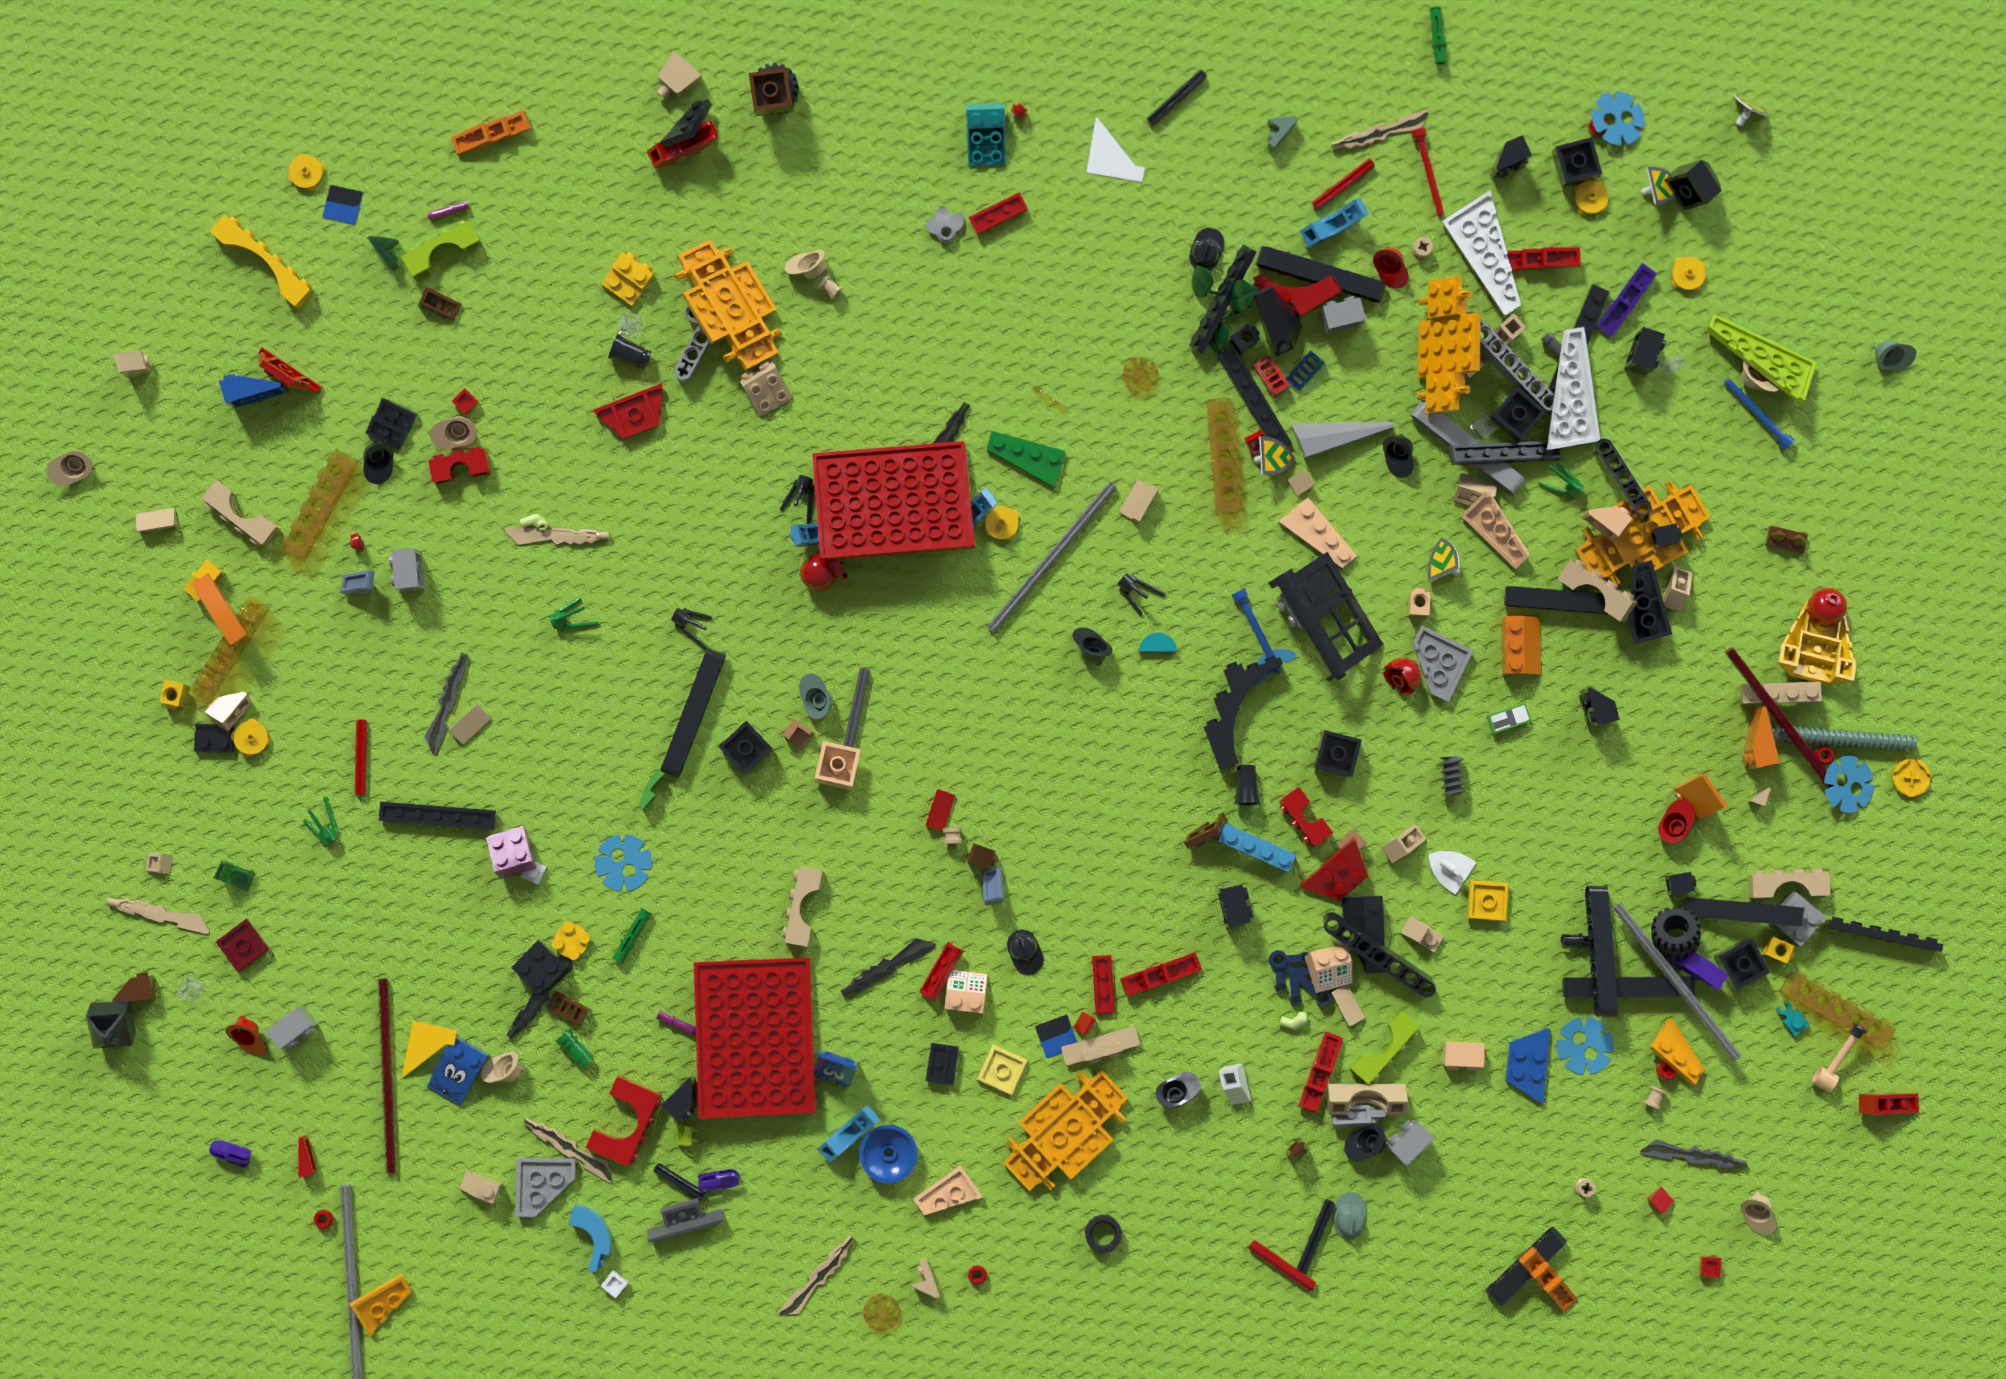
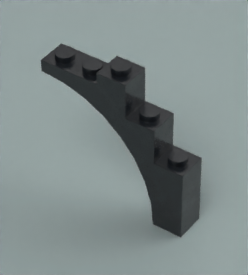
M1271 656L1264 659L1265 663L1260 665L1257 662L1246 666L1247 670H1244L1242 663L1237 665V662L1226 665L1227 669L1223 670L1231 692L1227 693V690L1216 693L1217 697L1213 700L1221 720L1217 721V718L1206 722L1207 726L1203 727L1219 770L1238 764L1234 750L1233 731L1239 706L1248 690L1257 680L1269 671L1283 665L1281 657Z

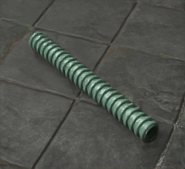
M1771 726L1775 742L1778 740L1780 743L1783 741L1788 743L1791 740L1783 732L1784 730H1782L1781 726ZM1795 727L1799 735L1809 745H1812V743L1818 745L1820 743L1822 746L1824 744L1826 746L1832 744V746L1838 745V747L1844 745V747L1850 746V748L1856 746V748L1862 747L1865 749L1868 747V749H1872L1873 747L1874 749L1880 748V750L1885 748L1886 750L1892 749V751H1896L1897 749L1902 751L1903 749L1905 752L1908 750L1914 752L1917 744L1915 735L1909 737L1907 734L1905 736L1903 734L1897 736V734L1891 735V733L1885 735V733L1879 734L1878 732L1873 734V732L1867 733L1864 731L1861 733V731H1857L1856 733L1855 731L1849 732V730L1844 732L1843 730L1837 731V729L1833 731L1827 729L1826 731L1824 728L1821 730L1815 728L1814 730L1807 727L1803 729Z

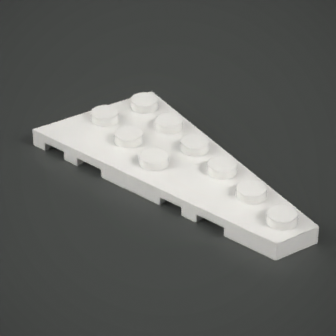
M1488 191L1443 220L1442 224L1505 317L1519 308L1521 303L1496 215V209L1493 204L1491 191Z
M1584 327L1564 330L1547 450L1600 440Z

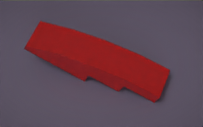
M1543 247L1542 249L1507 250L1512 271L1581 266L1580 247Z
M1196 952L1122 977L1120 981L1127 997L1199 972L1202 969Z
M1324 1032L1298 1104L1299 1108L1317 1113L1343 1041L1342 1037Z

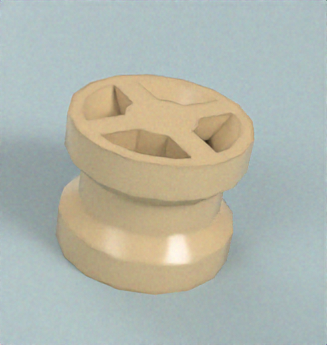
M1427 237L1418 238L1412 246L1414 256L1421 259L1426 258L1433 249V244Z
M943 828V833L945 834L943 844L962 843V838H960L962 828Z

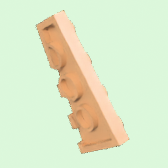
M1487 489L1461 517L1516 569L1529 557L1530 553Z
M1309 498L1305 499L1278 522L1307 542L1308 545L1318 550L1322 555L1328 551L1334 563L1341 569L1357 556Z

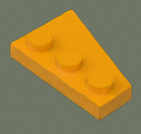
M1667 1019L1649 1049L1689 1084L1694 1085L1705 1069L1673 1019Z
M401 1273L351 1302L350 1306L368 1335L371 1336L375 1332L374 1330L387 1319V1316L393 1309H396L412 1290Z

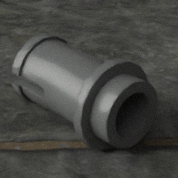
M1548 332L1541 338L1542 344H1545L1557 356L1561 353L1562 345L1556 340L1554 333Z

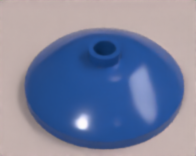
M881 1125L872 1129L864 1137L860 1146L859 1157L864 1171L872 1179L881 1183H896L905 1179L913 1171L917 1162L918 1151L915 1140L908 1131L896 1125ZM888 1149L892 1150V1156H887L885 1151Z

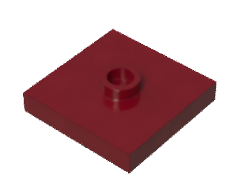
M248 918L215 941L238 973L270 950Z

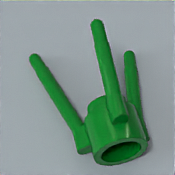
M1560 462L1558 466L1570 480L1552 465H1549V469L1566 482L1564 486L1566 491L1539 482L1538 485L1562 494L1568 499L1571 496L1576 499L1584 489V486Z
M577 598L549 615L553 628H560L561 631L569 628L599 625V622L566 624L569 622V616L585 610V607L582 606L570 612H564L580 602L581 598Z
M324 796L323 799L332 828L329 826L323 828L311 809H308V813L320 831L318 832L307 819H304L303 822L318 837L319 841L323 842L326 846L338 839L337 833H339V830L336 827L327 796Z

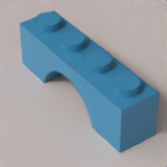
M1226 823L1216 841L1285 872L1290 871L1296 854Z

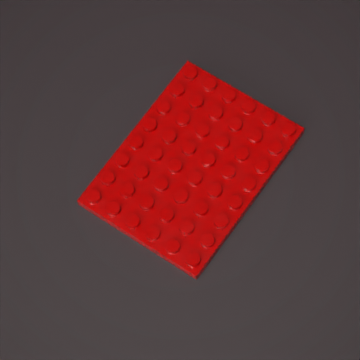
M965 441L812 453L821 561L975 549Z
M810 957L693 962L698 1117L716 1118L816 1113Z

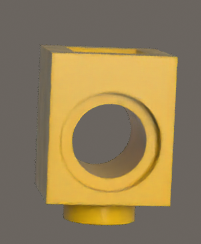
M165 680L160 703H164L165 708L176 710L177 706L183 708L188 685ZM175 690L177 692V698L174 701H172L170 699V693Z
M1768 937L1762 955L1787 964L1794 957V945L1775 937ZM1778 946H1782L1784 950L1781 956L1776 954Z

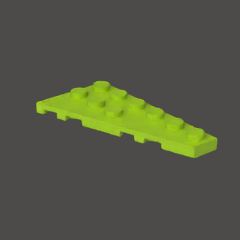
M1712 315L1706 329L1710 335L1802 405L1804 403L1817 362L1720 316Z

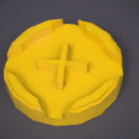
M1903 760L1892 771V784L1901 795L1907 797L1919 796L1930 786V771L1927 765L1920 760Z

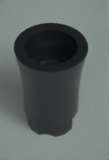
M617 334L610 349L608 359L618 360L646 369L652 351Z
M1256 765L1237 766L1234 805L1261 804Z

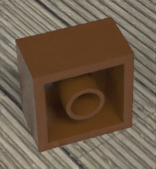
M787 68L749 73L755 116L793 111Z

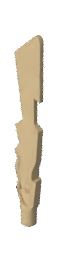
M537 528L505 529L506 533L518 545L552 540L556 545L567 542L570 545L573 543L581 545L585 542L594 543L597 540L610 539V532H598L597 530L580 529V531L564 528H552L551 531H537Z
M128 898L122 900L107 899L106 905L116 907L132 915L138 913L145 918L161 923L167 920L178 923L177 927L204 934H209L210 932L200 914L166 912L163 905L152 906L149 902L144 903L141 900L131 901Z

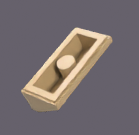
M175 508L136 514V531L138 533L177 527Z
M476 704L448 731L464 745L491 720V717Z
M1348 985L1341 986L1330 992L1348 1027L1365 1018Z

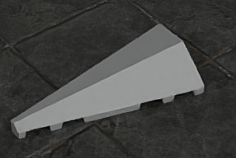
M1391 421L1291 425L1304 459L1394 427Z

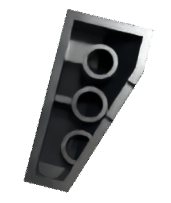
M1272 285L1254 293L1266 341L1276 357L1293 349L1302 329L1299 314L1282 298Z
M1652 560L1633 565L1631 594L1634 596L1633 600L1637 604L1630 613L1629 627L1634 644L1671 635V627Z
M1383 896L1343 898V918L1385 945ZM1363 941L1359 946L1365 947L1368 945V942ZM1377 952L1375 957L1380 958L1384 953ZM1358 954L1366 974L1385 973V971Z

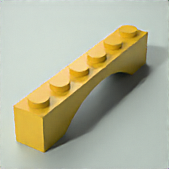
M224 215L209 232L228 248L248 250L263 258L276 275L280 294L299 310L314 293L309 289L312 285L304 278L300 281L296 277L298 273L290 266L285 268L281 264L283 260L275 253L273 256L267 252L269 248L261 241L259 243L254 241L253 238L255 236L247 228L243 231L239 227L241 223L233 216L229 219Z

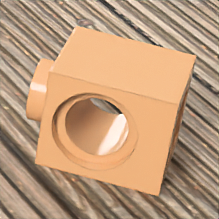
M1414 588V591L1409 593L1408 616H1429L1431 592H1426V589ZM1420 597L1423 599V607L1415 605V598Z

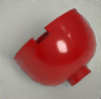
M1833 588L1817 590L1807 603V613L1811 620L1818 625L1835 626L1843 619L1847 611L1845 597L1841 592Z
M1400 657L1393 659L1384 667L1383 676L1392 689H1395L1396 686L1401 690L1399 692L1401 695H1411L1421 683V671L1419 665L1414 660Z

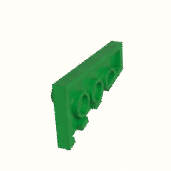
M991 431L987 445V451L1055 488L1065 454L1064 450Z

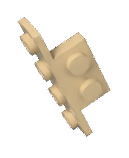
M1133 1026L1062 1046L1061 1049L1066 1065L1081 1061H1089L1091 1064L1101 1061L1100 1057L1108 1055V1058L1117 1057L1119 1052L1124 1049L1140 1045L1136 1027Z

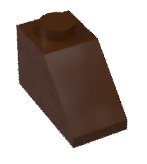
M973 843L967 862L989 869L990 866L994 867L997 856L994 855V850Z
M148 972L137 973L135 978H130L112 999L113 1002L156 999L155 977L148 976Z

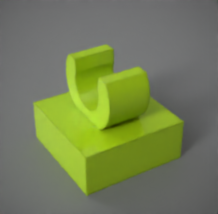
M677 1125L676 1144L691 1146V1143L698 1142V1139L692 1138V1132H698V1129L688 1125Z

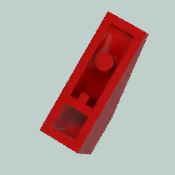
M1918 1093L1859 1094V1114L1919 1113Z

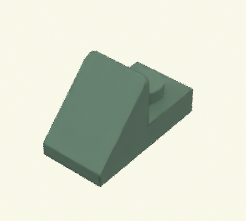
M1296 116L1268 119L1267 124L1277 131V133L1273 131L1268 137V149L1272 152L1297 123L1298 118Z

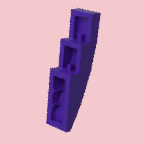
M1641 263L1596 326L1612 337L1658 273L1644 263Z
M1692 952V955L1689 957L1685 955L1684 959L1676 957L1674 960L1671 959V956L1664 957L1667 962L1679 971L1684 970L1697 981L1702 980L1715 991L1720 989L1729 976L1696 952Z

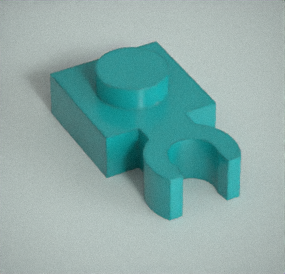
M1785 1000L1783 1001L1786 1005L1785 1011H1782L1780 1007L1775 1009L1779 1014L1785 1016L1782 1020L1783 1024L1793 1036H1796L1810 1023L1798 1009L1792 1011L1790 1002Z

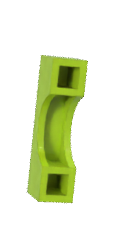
M463 220L455 224V228L440 232L438 237L433 240L427 239L421 243L422 246L416 249H408L405 251V255L401 257L411 276L417 280L432 271L433 257L440 249L452 246L466 253L481 245L482 242L469 220L466 222Z
M1401 1010L1387 1024L1391 1034L1387 1049L1375 1056L1361 1054L1349 1067L1366 1084L1376 1082L1380 1077L1379 1072L1383 1067L1387 1069L1393 1062L1391 1058L1396 1053L1399 1055L1406 1046L1404 1044L1407 1040L1414 1039L1419 1033L1417 1029L1420 1026Z

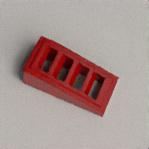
M1270 355L1253 364L1272 397L1290 387ZM1269 362L1270 366L1261 370L1260 367ZM1273 368L1274 372L1265 376L1264 373ZM1277 375V379L1273 380L1272 382H1269L1268 379ZM1279 381L1282 383L1278 387L1273 388V385Z
M307 1135L298 1137V1176L300 1178L317 1172Z

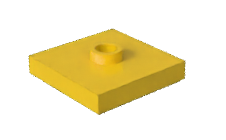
M1470 880L1467 919L1506 922L1509 883Z

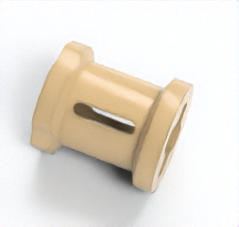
M827 275L817 288L825 291L830 296V299L833 300L843 287L838 286Z
M1651 1085L1649 1096L1643 1103L1660 1110L1661 1107L1659 1105L1667 1092Z
M1581 1178L1576 1182L1575 1190L1584 1197H1590L1595 1193L1596 1186L1592 1181ZM1582 1186H1589V1190H1585V1192L1581 1189Z

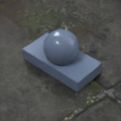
M367 570L343 575L341 593L345 595L354 593L369 594L374 588L375 572Z
M998 867L982 871L984 904L987 906L1004 902L1005 888L1003 886L1002 869Z

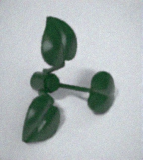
M1196 266L1192 276L1194 294L1199 298L1206 297L1208 293L1216 295L1217 291L1210 289L1213 285V277L1210 271L1203 266ZM1237 280L1232 288L1233 298L1229 304L1233 311L1222 317L1209 342L1210 347L1218 354L1226 346L1229 338L1228 327L1222 321L1234 314L1249 310L1255 299L1254 293L1259 291V288L1245 280Z

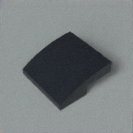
M383 397L375 415L370 420L366 434L400 450L413 427L418 413Z

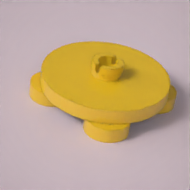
M300 154L290 164L288 179L300 188L314 191L325 172V165L313 156Z
M1589 180L1574 188L1575 203L1579 214H1595L1607 209L1608 192L1601 181Z
M1694 257L1677 258L1672 269V286L1684 290L1698 291L1705 280V264Z
M996 506L986 516L985 534L999 540H1012L1018 529V512L1005 506Z
M249 719L243 722L231 734V739L234 741L235 746L246 757H252L254 754L261 752L271 740L265 727L258 723L256 719Z
M565 922L556 932L555 938L552 940V947L557 949L561 955L569 957L571 960H576L586 950L590 941V935L581 926L572 922Z

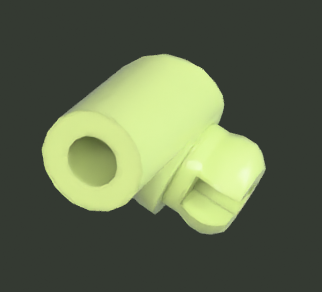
M538 514L520 519L523 528L531 525L541 531L548 528V521Z
M1299 1012L1294 1019L1282 1016L1279 1025L1297 1030L1307 1024L1308 1015L1305 1012Z

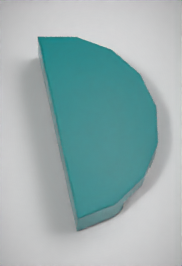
M1157 632L1149 634L1143 639L1139 652H1177V648L1171 637Z

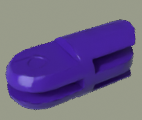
M215 1140L210 1144L209 1153L214 1158L248 1168L252 1150L223 1140Z
M735 1169L699 1174L698 1190L700 1193L733 1188L739 1184L740 1174Z

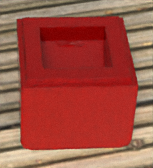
M1083 1011L1074 1024V1028L1087 1035L1095 1022V1018Z
M1662 1186L1647 1198L1661 1215L1674 1202Z

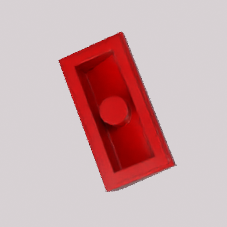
M940 789L936 790L925 826L943 831L955 794Z

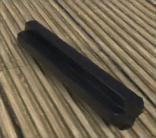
M661 1163L655 1166L653 1172L695 1199L698 1198L699 1201L704 1198L706 1193H700L698 1187Z

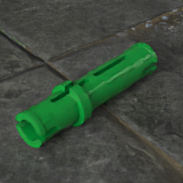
M1434 6L1429 8L1433 38L1431 46L1434 49L1435 65H1443L1447 63L1445 51L1447 43L1444 41L1441 7ZM1436 19L1438 24V33L1436 28ZM1438 39L1440 42V52L1438 47Z
M641 908L624 939L620 940L621 944L612 957L613 959L623 964L630 949L634 948L633 944L652 913Z

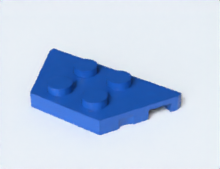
M1545 1028L1520 1039L1510 1041L1508 1048L1505 1081L1540 1103H1543L1550 1028Z

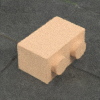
M1443 1041L1442 1065L1448 1066L1447 1069L1459 1070V1066H1465L1467 1070L1478 1071V1067H1484L1485 1044Z

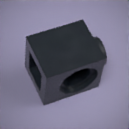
M1248 323L1230 336L1229 341L1241 355L1259 341L1260 337L1258 335L1260 333L1254 325L1250 326ZM1244 333L1249 334L1251 341H1242L1241 335Z
M1677 523L1650 530L1654 549L1681 542L1682 532L1680 527H1677Z
M1691 872L1665 876L1668 895L1695 891L1696 879Z

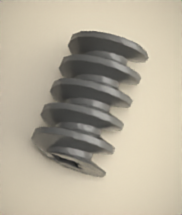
M1458 756L1440 757V759L1445 760L1440 763V766L1446 768L1440 771V774L1446 775L1441 781L1447 783L1442 786V789L1447 790L1442 796L1461 795V793L1466 791V788L1461 787L1466 781L1460 780L1461 777L1465 776V773L1459 772V770L1464 768V765L1459 764L1464 758Z

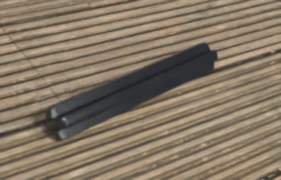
M1201 69L1149 115L1147 121L1152 126H1155L1207 78L1206 73Z
M1325 1200L1297 1266V1269L1303 1273H1307L1334 1209L1335 1203L1331 1200Z

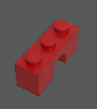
M482 447L471 448L470 452L465 453L462 450L454 451L451 453L452 455L445 457L444 454L432 456L433 459L428 460L432 483L435 485L454 481L453 470L460 464L468 466L472 477L492 474L488 452L482 449Z
M1296 787L1279 800L1281 803L1279 805L1280 809L1285 815H1290L1293 819L1290 821L1296 830L1300 829L1304 834L1302 838L1308 846L1312 845L1315 847L1333 834V831L1323 818H1319L1313 823L1307 822L1303 818L1302 810L1310 801L1300 787Z

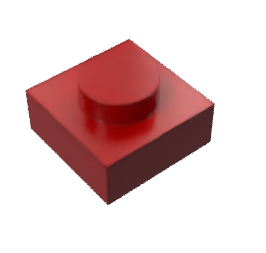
M466 388L452 400L465 415L479 403Z
M1261 430L1244 438L1251 456L1260 452L1259 437H1265Z
M1700 1256L1699 1275L1720 1277L1721 1258Z

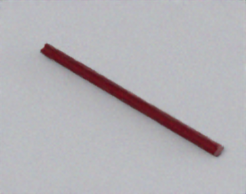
M1732 647L1724 652L1727 655L1726 657L1732 660L1733 666L1738 669L1739 673H1741L1740 675H1743V679L1751 686L1750 688L1759 697L1758 699L1762 701L1761 703L1768 708V712H1770L1771 716L1773 715L1774 719H1776L1775 721L1784 730L1783 732L1788 735L1789 739H1791L1790 741L1794 743L1793 745L1798 748L1797 750L1801 752L1800 754L1808 761V765L1813 768L1812 770L1816 772L1815 774L1824 783L1827 770L1807 746L1801 735L1792 726L1788 718L1785 717L1784 713H1782L1763 685L1760 684L1753 672L1750 671L1745 661L1743 662L1735 648ZM1824 783V785L1826 786V788H1830V787H1833V786H1834V785H1830V784Z
M384 978L377 980L379 981L377 986H380L378 987V991H380L378 992L380 993L378 994V998H380L378 999V1003H380L378 1004L380 1005L378 1010H381L379 1011V1015H381L379 1016V1020H381L379 1021L381 1022L379 1023L381 1025L379 1026L381 1027L379 1032H382L379 1033L381 1034L380 1037H382L380 1038L382 1039L380 1040V1044H382L380 1045V1049H382L380 1050L382 1051L380 1056H382L381 1061H383L381 1062V1066H383L381 1067V1071H383L381 1072L383 1073L381 1074L383 1076L381 1077L383 1078L381 1083H384L381 1084L383 1085L382 1088H384L382 1089L384 1090L382 1091V1095H384L382 1096V1100H384L382 1101L384 1102L382 1107H385L383 1108V1112H385L383 1113V1117H385L383 1118L385 1119L383 1121L385 1122L383 1123L385 1124V1128H383L385 1133L383 1134H386L384 1135V1139H386L384 1140L386 1141L384 1142L386 1144L384 1145L386 1146L384 1147L386 1149L384 1150L386 1151L384 1156H387L384 1158H387L385 1159L387 1161L385 1162L387 1163L385 1164V1168H387L385 1173H395L396 1151L394 1149L395 1132H393L395 1128L393 1126L395 1125L393 1124L394 1110H392L394 1109L392 1100L393 1081H391L393 1076H391L392 1064H390L392 1063V1059H390L392 1058V1052H390L391 1035H389L391 1034V1030H389L391 1028L389 1025L390 1018H388L390 1017V1013H388L390 1012V1006H388L389 989H387L389 988V984H387L389 979Z

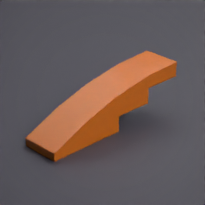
M522 110L509 117H501L487 124L481 123L452 136L451 139L456 154L461 155L509 139L532 128L526 111Z
M209 573L192 583L201 601L230 645L233 646L248 635L239 622V618L230 607V603Z
M1534 1247L1530 1248L1519 1259L1525 1269L1563 1312L1578 1300Z

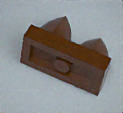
M1769 526L1765 545L1804 553L1808 534Z

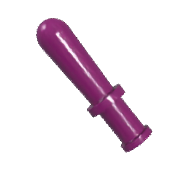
M465 200V202L456 205L453 203L449 207L431 211L428 214V219L435 221L453 213L456 215L458 214L457 212L465 209L469 210L468 201Z
M661 1010L656 1017L657 1020H662L668 1023V1026L672 1025L689 1035L696 1034L695 1026L674 1018V1015L671 1017Z

